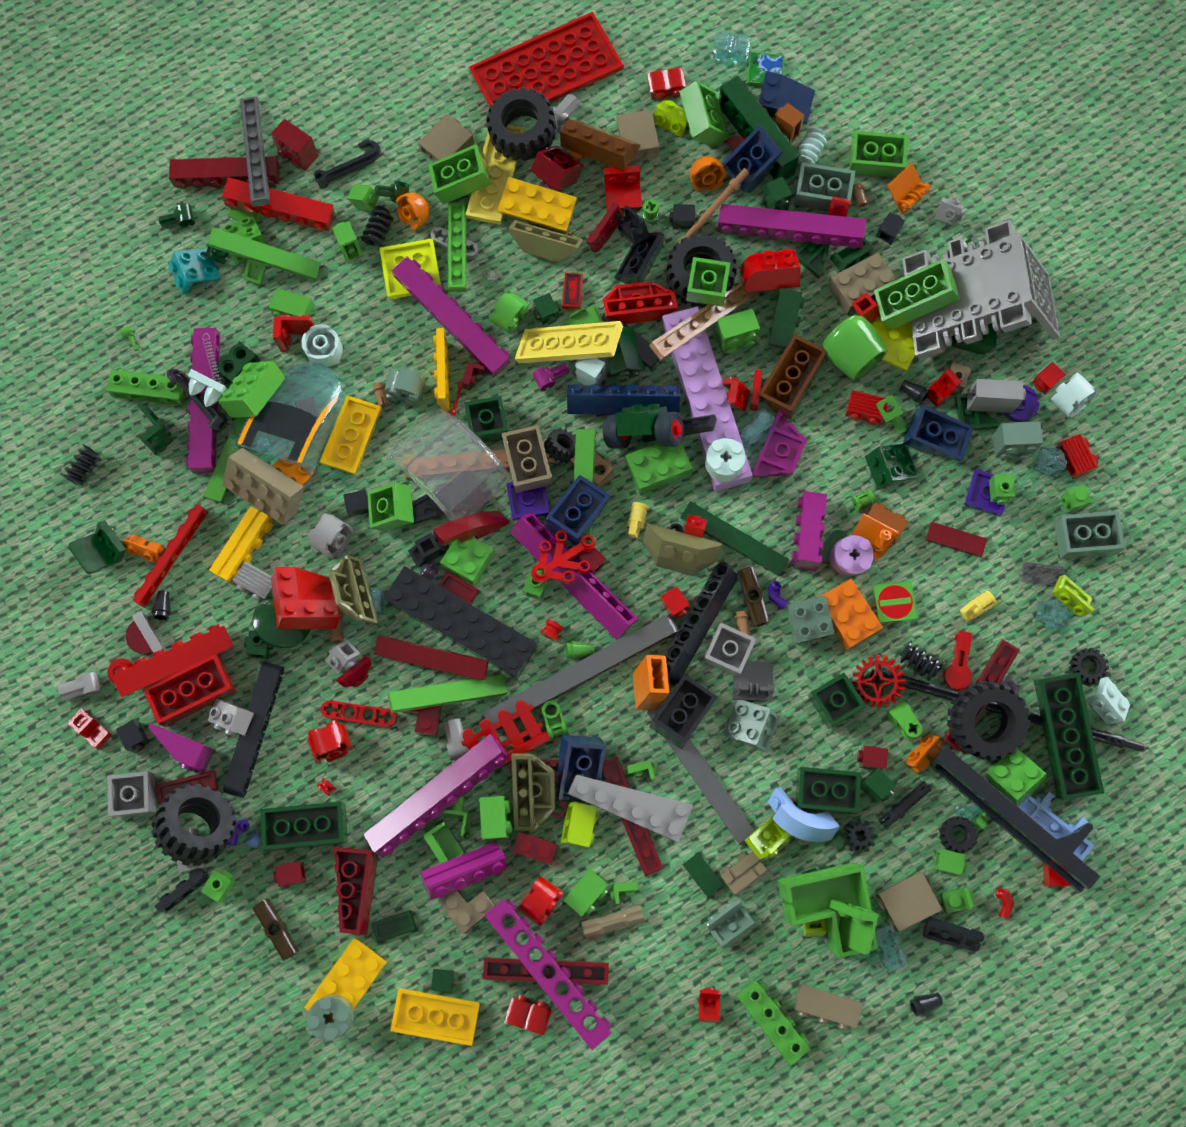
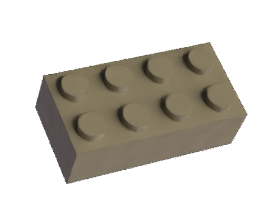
M244 448L228 457L222 486L282 525L297 514L304 489L302 485Z

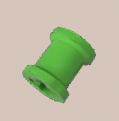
M650 199L643 204L644 221L653 223L658 219L657 211L659 210V204L657 201Z
M867 489L865 493L858 496H851L852 504L858 512L861 511V508L870 504L873 506L876 503L875 496L870 489Z

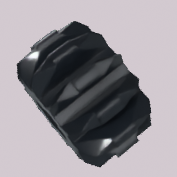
M857 819L856 824L851 820L849 821L850 827H843L844 831L848 832V834H842L841 837L848 838V841L843 844L844 846L851 844L849 851L853 852L856 848L857 853L861 854L862 848L865 852H869V846H875L871 839L877 838V835L870 833L875 830L874 827L867 828L869 821H865L862 825L861 819ZM855 832H862L861 836L863 837V839L857 841V835H855Z

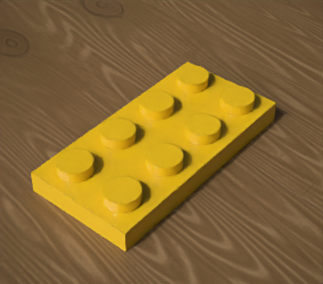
M508 177L497 211L507 216L567 233L577 197Z
M436 328V335H433V344L436 347V353H434V364H436L434 380L436 381L437 388H434L435 399H437V405L441 406L442 412L450 411L448 341L444 328Z
M347 395L320 459V464L356 476L381 414L382 407Z
M354 937L304 1008L309 1011L317 1000L330 995H339L346 998L350 1002L352 1010H354L388 961ZM333 1013L327 1015L329 1017V1022L334 1021V1019L332 1018L334 1015Z
M399 988L390 1031L472 1046L481 1002Z

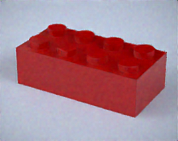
M213 654L143 689L157 724L163 727H167L214 704L216 699L222 700L237 692L223 659L217 654Z

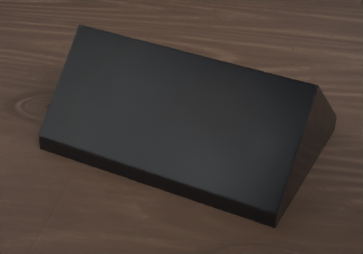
M662 232L649 233V238L635 246L632 244L614 278L625 284L644 282L663 247L664 234Z

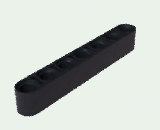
M720 562L714 567L664 655L666 656L669 685H676L683 677L737 581V573L726 562Z
M263 662L247 709L254 714L246 734L239 735L223 786V793L241 798L246 796V789L249 787L253 774L252 770H254L259 755L257 751H260L265 735L263 732H266L271 716L269 713H272L277 696L275 694L278 693L282 680L281 675L284 674V666Z

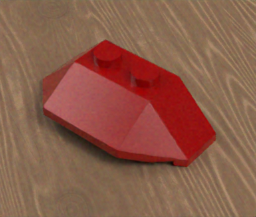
M652 281L616 285L602 300L606 318L612 321H620L622 324L657 321L662 316L678 309L674 291L668 290Z

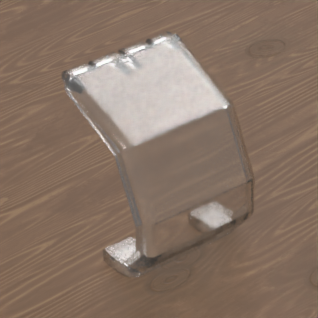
M443 409L436 410L387 454V459L408 474L439 506L450 521L474 514L512 479L502 462L491 449L461 420Z

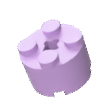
M851 535L839 540L834 544L829 553L832 568L840 575L846 577L860 574L869 569L874 557L870 541L857 535Z

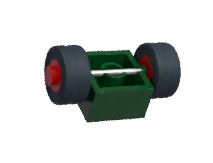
M659 403L648 404V406L638 404L622 408L621 412L608 416L603 424L604 442L611 449L628 447L632 435L655 434L660 446L676 447L681 444L684 435V426L680 414L677 412H667V406L659 407Z

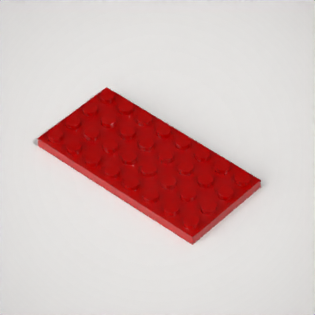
M593 11L468 66L489 107L491 104L494 105L493 101L497 97H501L500 94L505 91L508 93L513 88L515 90H520V88H526V90L534 89L536 93H542L545 98L552 102L624 70V64Z

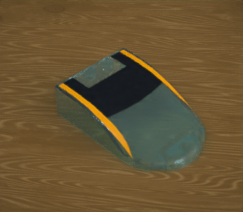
M301 363L283 372V375L286 377L259 414L256 417L247 418L235 445L239 449L244 448L249 452L255 451L300 465L308 475L312 476L341 410L344 394L339 379L328 367L316 363Z

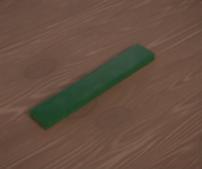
M691 501L680 517L686 522L689 515L700 516L706 519L707 523L704 533L777 576L780 575L789 560Z

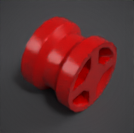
M547 619L545 622L546 626L544 629H541L540 634L551 641L557 642L558 634L564 628L560 624Z

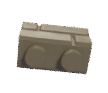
M745 851L737 857L739 862L734 866L730 863L721 870L723 874L719 877L733 896H737L768 872L753 851L749 854Z

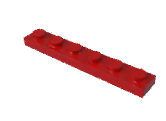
M197 504L195 508L190 510L187 520L179 526L177 535L169 541L166 551L157 559L156 566L152 572L146 575L145 582L141 588L136 590L132 601L143 608L146 607L207 516L208 512L202 506Z

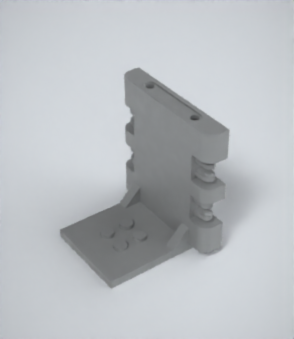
M1010 220L985 228L986 240L984 237L979 239L980 247L977 249L973 241L969 242L967 246L962 237L948 241L949 251H944L943 257L952 268L960 300L911 321L915 354L919 359L945 352V344L946 346L952 345V335H955L958 343L964 341L967 345L982 340V333L983 335L989 333L988 324L992 323L995 331L1000 330L1001 325V329L1006 333L1031 325V317H1035L1052 340L1060 338L1049 274L1022 235L1016 233L1015 227ZM923 250L902 258L904 275L906 276L939 261V256L936 254L931 258L930 254Z

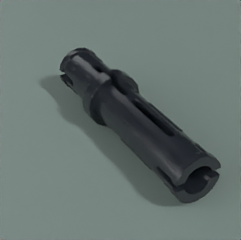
M922 781L899 803L893 804L891 809L878 819L881 825L884 823L883 827L888 829L899 818L902 819L911 807L932 791L929 785L926 787L927 783Z

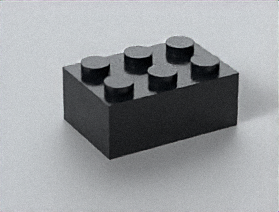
M684 674L652 719L649 727L682 750L718 696Z

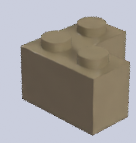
M459 890L450 892L438 900L462 934H465L485 918L484 915L495 906L485 891H482L470 902L465 900Z

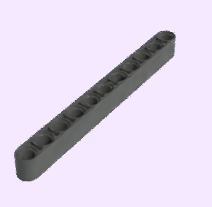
M670 614L665 615L487 710L483 715L485 719H489L494 724L499 721L497 714L500 710L505 709L510 715L517 711L515 703L518 700H524L527 705L532 704L533 708L538 709L546 702L552 701L551 699L555 700L568 693V690L571 691L586 683V680L588 682L603 674V671L607 672L620 665V662L624 663L637 656L636 653L640 654L652 648L653 644L657 645L671 637L670 635H676L679 629Z

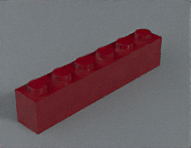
M265 156L268 186L279 184V161L276 156ZM246 157L170 159L169 180L174 187L180 189L190 186L195 188H202L203 186L218 188L226 185L228 177L249 183Z
M484 958L483 980L537 982L518 958ZM555 961L560 968L564 965L571 974L569 979L572 983L608 985L609 962ZM552 966L544 968L543 972L547 978L554 977L555 969Z

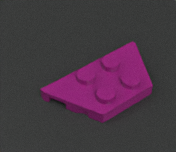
M778 411L754 467L752 477L793 475L807 439L797 432L796 427L789 423L780 411Z

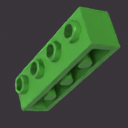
M124 369L110 371L106 391L112 397L184 406L186 392L178 382L174 385L168 377L162 374L148 375L141 371L132 373Z
M753 980L735 996L787 1063L792 1066L810 1050L807 1046L809 1041L802 1032L799 1034L793 1028L796 1024L789 1015L784 1017L780 1011L782 1006L775 998L771 1000L766 994L769 990L764 983Z

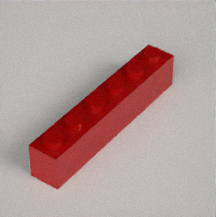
M228 177L222 194V199L227 207L242 209L251 214L260 213L266 218L273 217L282 222H293L301 227L308 226L321 232L330 230L335 214L333 204L269 188L270 204L252 207L249 183Z
M214 625L208 628L209 632L206 634L196 633L190 636L191 640L183 643L182 640L172 644V649L168 651L160 649L152 653L153 657L146 660L143 657L134 661V666L127 668L125 665L114 670L116 674L111 677L120 696L124 697L213 654H219L234 647L225 626Z

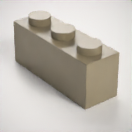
M799 984L793 1009L798 1010L797 1015L810 1018V1014L818 1016L817 1021L826 1024L834 1021L839 1023V1028L850 1031L851 1027L857 1028L863 1003Z

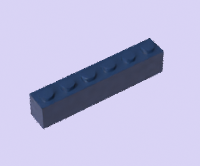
M573 384L567 386V414L615 415V413L621 412L622 408L638 404L648 406V404L659 403V407L667 406V412L679 413L680 386H619L616 384L610 386L598 384Z

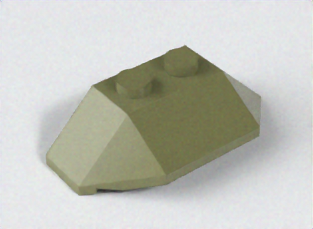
M514 220L509 227V233L523 252L531 256L546 258L548 261H561L577 252L583 243V239L569 232H560L531 222Z
M647 524L643 539L656 566L692 576L717 562L722 543L652 524Z
M345 555L329 571L336 604L344 615L376 625L378 622L362 561L360 558Z
M512 754L515 831H535L555 810L554 770L533 754Z

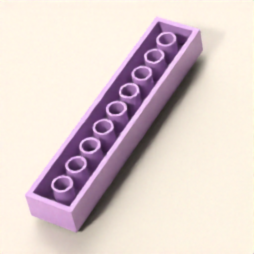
M694 307L662 316L664 333L698 312L699 308ZM705 330L671 353L691 418L715 414L717 418L713 431L696 434L704 460H706L710 445L715 440L728 438L742 444ZM746 453L743 470L734 480L719 482L709 474L714 492L750 483L753 476Z

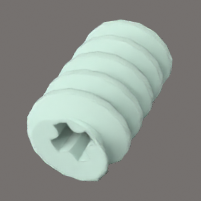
M817 127L808 128L798 148V165H801L802 162L809 164L817 162L818 156H820L821 150H823V145L827 141L822 129Z

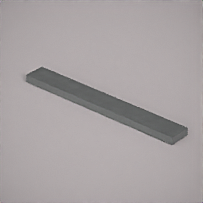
M257 96L241 98L240 104L252 207L270 204L259 100Z
M663 701L655 709V711H647V714L649 715L651 720L655 717L659 709L664 704ZM665 738L737 843L740 844L754 832L753 828L692 741L689 739L681 750Z

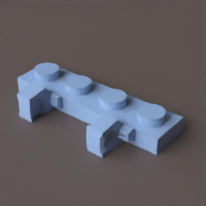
M1046 792L1041 799L1039 797L1034 799L1030 796L1019 806L1022 811L1056 839L1071 835L1075 829L1089 823L1083 817H1080L1078 824L1068 825L1051 812L1052 809L1049 808L1050 801L1055 798L1050 792ZM1085 838L1073 853L1083 861L1094 844Z

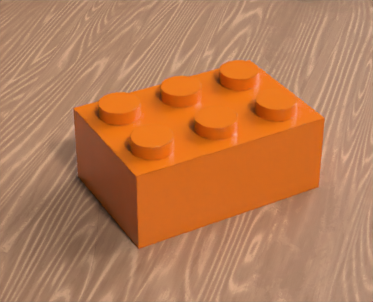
M852 579L822 595L827 598L834 632L846 651L883 629V626Z

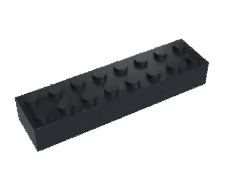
M406 566L402 568L384 596V600L389 605L477 657L489 660V664L518 680L537 649L536 642Z

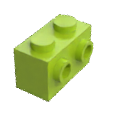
M577 802L568 803L561 844L578 848L590 847L594 840L593 826L598 818L596 813L597 807Z

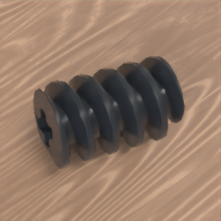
M376 205L360 239L371 246H382L383 242L381 240H385L386 236L384 234L388 233L387 228L391 227L390 222L394 218L390 215L388 209L381 205Z
M84 444L82 445L86 450L79 449L78 452L81 456L74 455L73 457L76 462H69L72 468L65 467L64 470L67 474H60L71 483L82 486L84 483L81 481V478L88 480V476L85 473H93L90 466L97 467L94 461H102L98 453Z
M910 640L900 654V663L902 664L907 660L908 668L915 665L913 671L916 672L921 669L920 676L922 677L927 673V680L929 681L937 675L944 662L938 665V657L931 660L932 653L925 656L926 650L924 648L918 652L919 645L916 644L911 647L912 640Z

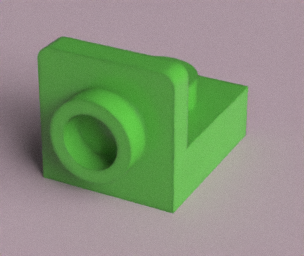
M247 259L243 279L262 284L266 266L268 265Z
M650 760L627 766L628 775L633 774V777L645 775L644 771L648 770L650 781L652 782L655 781L654 776L658 775L655 764H651Z
M638 881L613 884L614 888H610L611 901H615V904L619 905L618 892L621 891L623 895L635 894V890H639Z
M968 888L940 893L945 914L974 908V895Z

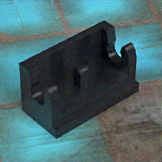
M628 205L623 208L624 218L620 219V215L616 213L617 230L634 246L650 237L645 221Z

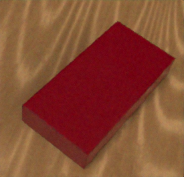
M448 571L438 584V586L469 604L473 603L480 592L477 588Z

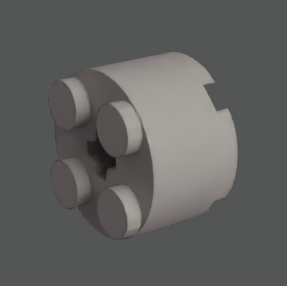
M324 513L316 527L310 530L308 538L310 539L311 547L330 559H334L333 556H340L349 545L351 539L348 537L350 533L353 534V528L334 515Z

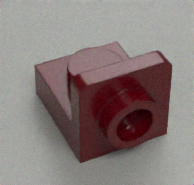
M473 362V364L467 363L462 380L463 389L471 391L472 385H476L477 375L486 376V367L478 362Z

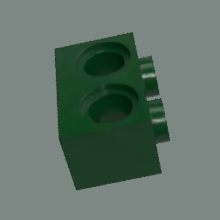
M239 341L237 345L230 349L225 358L219 360L218 366L215 368H219L216 370L219 371V375L232 384L233 379L239 376L247 363L260 362V360L253 351ZM242 355H246L245 358L239 359ZM230 368H234L231 372L227 373Z

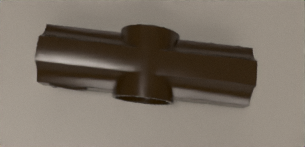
M747 567L737 571L744 595V602L747 605L753 627L769 623L770 621L762 598L763 593L759 588L754 568ZM748 594H756L758 596V600H750Z
M269 898L259 902L252 908L264 928L265 935L270 938L283 961L300 951L289 934L286 924L279 917ZM274 924H278L280 927L277 935L272 933Z

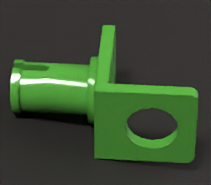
M893 395L876 404L886 423L891 420L898 434L908 429L901 416L903 414L902 406L897 403ZM888 402L893 403L894 408L885 412L883 409L884 404Z
M465 794L455 804L451 805L449 810H443L441 813L442 817L463 820L460 834L462 840H465L469 819L468 813L462 812Z

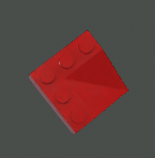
M275 567L271 583L277 629H336L341 614L336 604L330 578L297 567Z

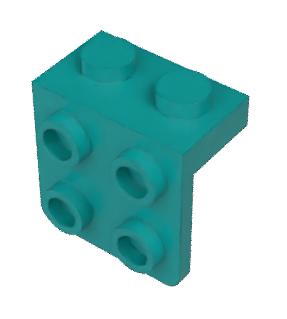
M207 249L174 251L169 262V270L173 273L175 284L179 287L181 294L189 293L193 283L219 280L220 275L214 261L206 259Z

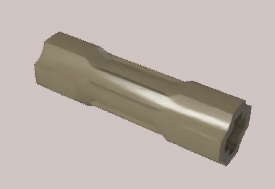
M638 905L621 912L581 923L585 938L589 939L606 932L644 923L645 920L641 906Z

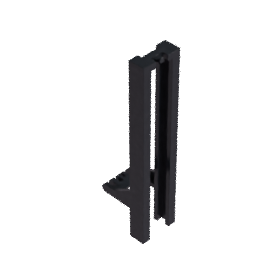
M945 747L932 762L930 767L1041 862L1055 871L1078 893H1081L1084 888L1091 889L1100 878L1099 874L1073 853L1092 831L1093 825L1091 823H1086L1075 829L1071 835L1056 839L949 748Z

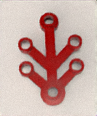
M558 531L555 535L554 558L547 565V554L551 550V543L549 541H542L539 547V564L533 566L531 570L532 579L538 583H544L548 579L563 581L565 584H571L574 580L573 572L565 571L564 573H559L553 570L559 567L586 574L590 569L589 562L583 560L577 563L568 560L582 551L591 552L595 547V539L590 535H585L581 538L579 544L562 554L567 534L564 531ZM558 535H563L564 539H559ZM585 540H590L591 544H586ZM547 545L549 548L545 550L542 546ZM586 565L587 569L584 570L580 566ZM542 570L544 574L539 575L537 571ZM570 575L572 579L567 580L565 576Z

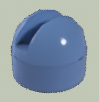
M258 830L254 831L247 837L245 842L252 848H259L257 844L259 842L262 844L261 833Z

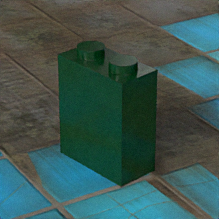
M623 327L614 357L606 358L611 375L634 378L639 376V372L644 371L645 368L633 328Z

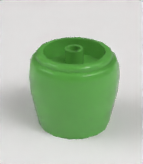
M853 315L840 323L826 337L822 345L827 351L826 358L854 381L873 369L888 352L876 329L861 315Z

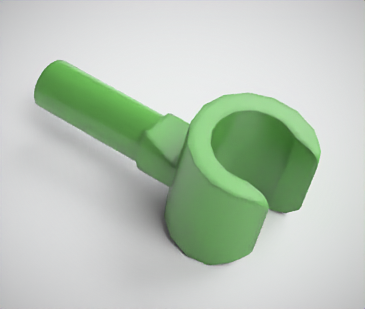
M129 327L121 328L122 337L129 338L134 351L139 350L134 340L133 330Z
M984 812L973 821L978 830L988 825V822L985 820L987 815Z

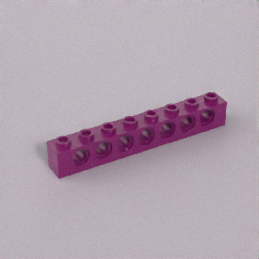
M502 899L484 916L593 1051L612 1034L610 1030L612 1025L605 1016L600 1018L596 1013L598 1007L591 999L587 1001L582 994L585 991L577 982L575 984L572 983L569 979L571 974L565 966L559 967L555 962L558 959L551 949L547 951L543 947L544 940L537 932L535 934L529 929L531 924L524 916L520 918L515 912L518 908L512 900ZM507 916H512L515 919V925L512 928H507L504 925V919ZM521 932L528 935V942L525 945H521L517 941V936ZM533 949L541 951L542 957L539 961L531 959L530 953ZM546 966H552L555 969L554 977L547 978L544 975L543 971ZM563 982L568 985L569 991L567 994L561 995L558 993L557 985ZM576 999L580 1000L583 1006L578 1012L573 1011L570 1007V1003ZM593 1017L596 1020V1026L592 1029L585 1027V1018Z

